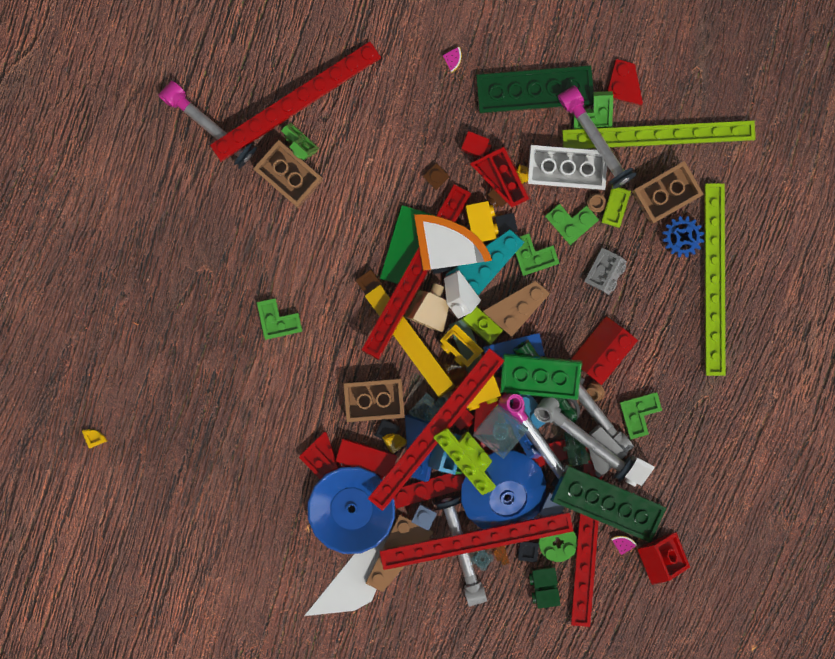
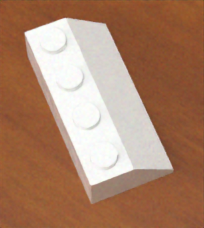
M530 146L528 184L605 190L607 164L598 150Z

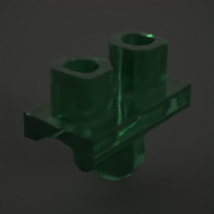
M565 432L566 446L563 447V451H567L569 466L574 467L588 464L590 454L586 451V447L569 433Z

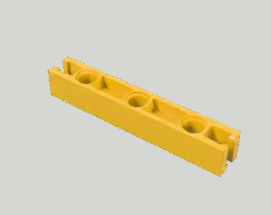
M379 285L365 295L377 314L381 316L390 300L382 286ZM403 316L393 335L438 397L441 398L452 390L455 385Z

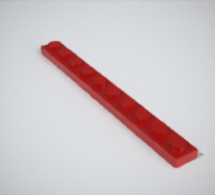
M368 42L210 144L211 149L220 162L226 160L380 60L381 56L373 44Z
M454 184L437 217L456 223L471 193ZM420 247L362 348L364 353L378 360L429 271H423Z
M491 348L487 350L368 497V500L382 511L386 508L438 444L434 436L446 428H451L505 360Z
M573 436L548 444L559 461L580 455ZM542 456L538 459L532 458L540 467L547 465ZM446 473L430 478L427 482L419 481L405 485L393 498L395 507L397 509L461 490L465 475L464 473L455 475Z
M585 447L583 472L602 480V476L598 477L595 474L589 449ZM580 513L571 626L590 627L599 521Z
M564 512L380 550L383 570L574 531L570 512Z

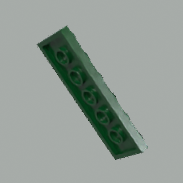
M592 66L476 75L479 114L560 108L563 106L557 95L573 85L577 87L584 99L583 106L593 105Z
M568 465L565 466L550 499L556 504L650 543L667 509L663 505Z

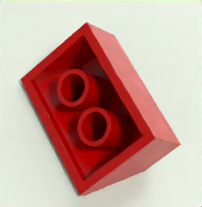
M606 316L571 360L582 361L581 370L598 384L602 385L638 340Z

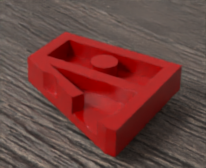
M616 59L607 91H613V99L642 106L643 100L635 64Z
M326 431L299 456L320 480L325 474L338 469Z

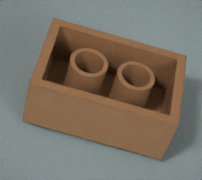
M279 140L253 168L298 209L323 181L320 175L304 161L297 158Z
M685 161L632 191L650 225L704 195Z
M402 378L344 383L347 422L405 418Z

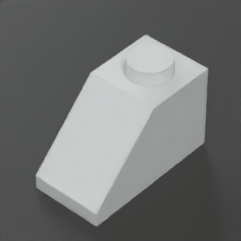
M458 270L446 276L444 282L447 305L459 319L472 313L481 299Z
M632 455L631 460L636 461L625 476V482L636 486V484L642 486L653 471L654 466Z

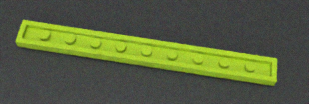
M755 121L597 128L610 148L756 140ZM584 129L562 130L563 148L596 149Z
M725 183L704 184L705 376H726Z

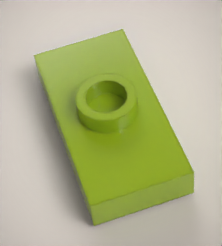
M619 187L616 189L611 188L601 223L620 228L631 191Z
M477 306L472 313L465 315L461 319L488 345H491L503 331Z

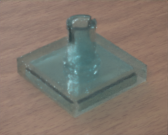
M426 393L408 413L416 418L430 422L448 399L441 397L436 401Z
M497 404L475 430L473 436L504 459L525 435L528 427Z

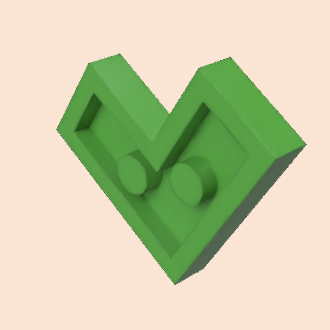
M613 91L593 92V109H585L597 128H612ZM573 113L574 130L583 129Z
M292 123L286 125L281 130L285 134L284 137L292 143L290 148L297 158L305 160L319 150Z
M560 204L545 216L569 245L599 221L587 206L573 218Z
M530 234L520 236L525 242L515 255L523 276L560 264L554 245L535 252Z
M276 298L257 302L265 340L303 332L299 313L280 317Z
M654 392L619 402L629 439L649 435L644 416L662 411L658 393Z

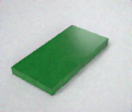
M401 206L380 279L399 284L419 248L414 215L433 214Z
M504 353L503 359L505 361L502 368L500 393L578 400L582 361Z

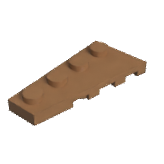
M399 514L382 549L426 541L434 531L431 529L428 531L412 523L411 519ZM379 554L366 584L383 592L404 566L383 570Z

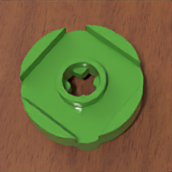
M574 532L539 538V548L548 560L563 562L575 554L577 537ZM556 537H559L560 540H563V543L559 548H557L556 545H553V542H555Z

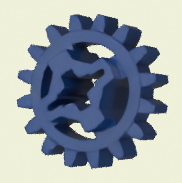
M679 216L678 222L674 219L670 220L672 225L666 224L665 227L668 231L662 232L666 236L662 242H667L668 244L664 248H671L670 254L672 255L676 252L678 258L682 254L687 258L689 256L688 252L695 255L694 249L700 250L701 247L698 244L704 242L703 239H700L704 232H699L702 226H695V219L689 222L688 216L684 220ZM680 224L686 225L684 229L676 228ZM692 231L695 233V239L692 238ZM685 233L687 240L680 241L681 236L679 234ZM671 235L674 236L675 242L673 244L671 242ZM682 245L690 246L687 250H680Z

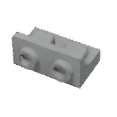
M602 248L584 282L609 295L616 288L619 276L624 273L627 261L621 256Z

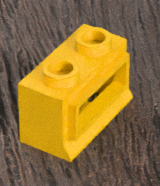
M456 324L440 340L442 343L440 347L447 354L452 352L456 356L454 360L461 367L464 365L469 367L484 351ZM452 334L474 353L468 360L447 342Z

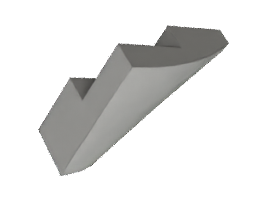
M599 424L589 433L590 436L620 459L627 455ZM589 450L595 474L601 477L612 467Z

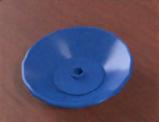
M514 450L495 451L488 455L492 463L485 473L496 485V488L487 494L481 495L465 476L461 486V503L467 517L482 529L533 519L539 513L546 498V480L541 467L532 458H528L527 455ZM505 495H510L509 498L504 499Z
M341 467L325 474L313 487L308 500V521L314 535L327 548L342 554H361L377 547L386 538L395 519V501L392 499L382 511L368 500V497L381 483L382 479L376 473L361 467ZM351 505L354 506L355 511L350 512L348 510V507Z

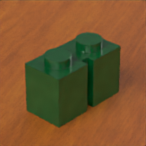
M555 566L531 568L532 573L529 574L530 585H534L535 591L531 593L532 603L536 604L538 609L561 606Z

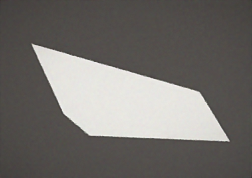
M389 534L377 547L361 554H354L305 616L355 611L371 602L377 589L367 585L366 581Z

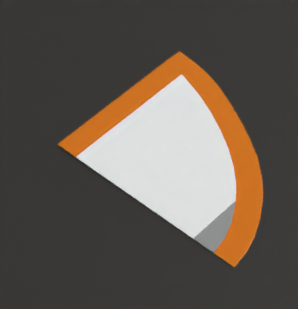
M414 215L423 271L492 261L484 243L464 226L433 215Z

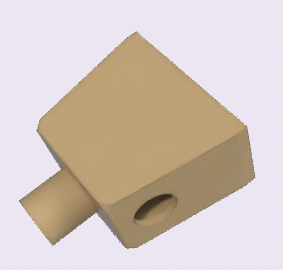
M433 283L430 293L420 290L404 317L432 330L443 332L449 309L447 301L440 298L444 287Z

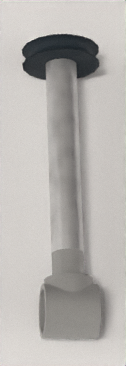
M580 383L579 401L595 422L627 453L634 447L623 432H617Z
M543 397L534 411L535 417L541 422H554L613 467L616 470L613 479L617 478L618 482H620L631 470L636 460H631V456L625 461L621 460L560 412L559 402L555 398Z
M460 496L445 498L433 504L437 506L435 510L444 509L451 535L463 533L455 506L461 503L459 501ZM469 553L458 555L466 581L464 592L469 607L487 602L483 584L477 581Z

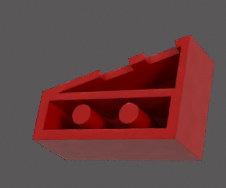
M502 147L470 163L512 208L531 200L506 147Z

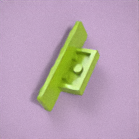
M447 428L434 436V439L481 495H485L496 488V485L485 473L492 460L469 432L463 434L459 440Z

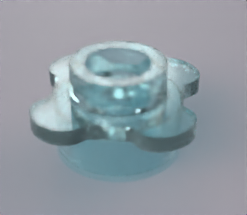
M480 550L471 558V562L480 567L481 571H485L489 563L493 562L494 557L492 554L486 553L485 550Z

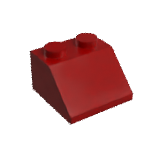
M676 532L653 540L651 543L648 542L637 549L652 585L668 582L690 568Z

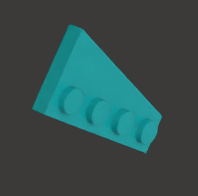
M510 229L486 246L492 261L459 265L447 273L446 276L459 270L476 294L479 295L525 241Z

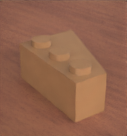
M534 281L482 312L512 337L550 293L537 281Z

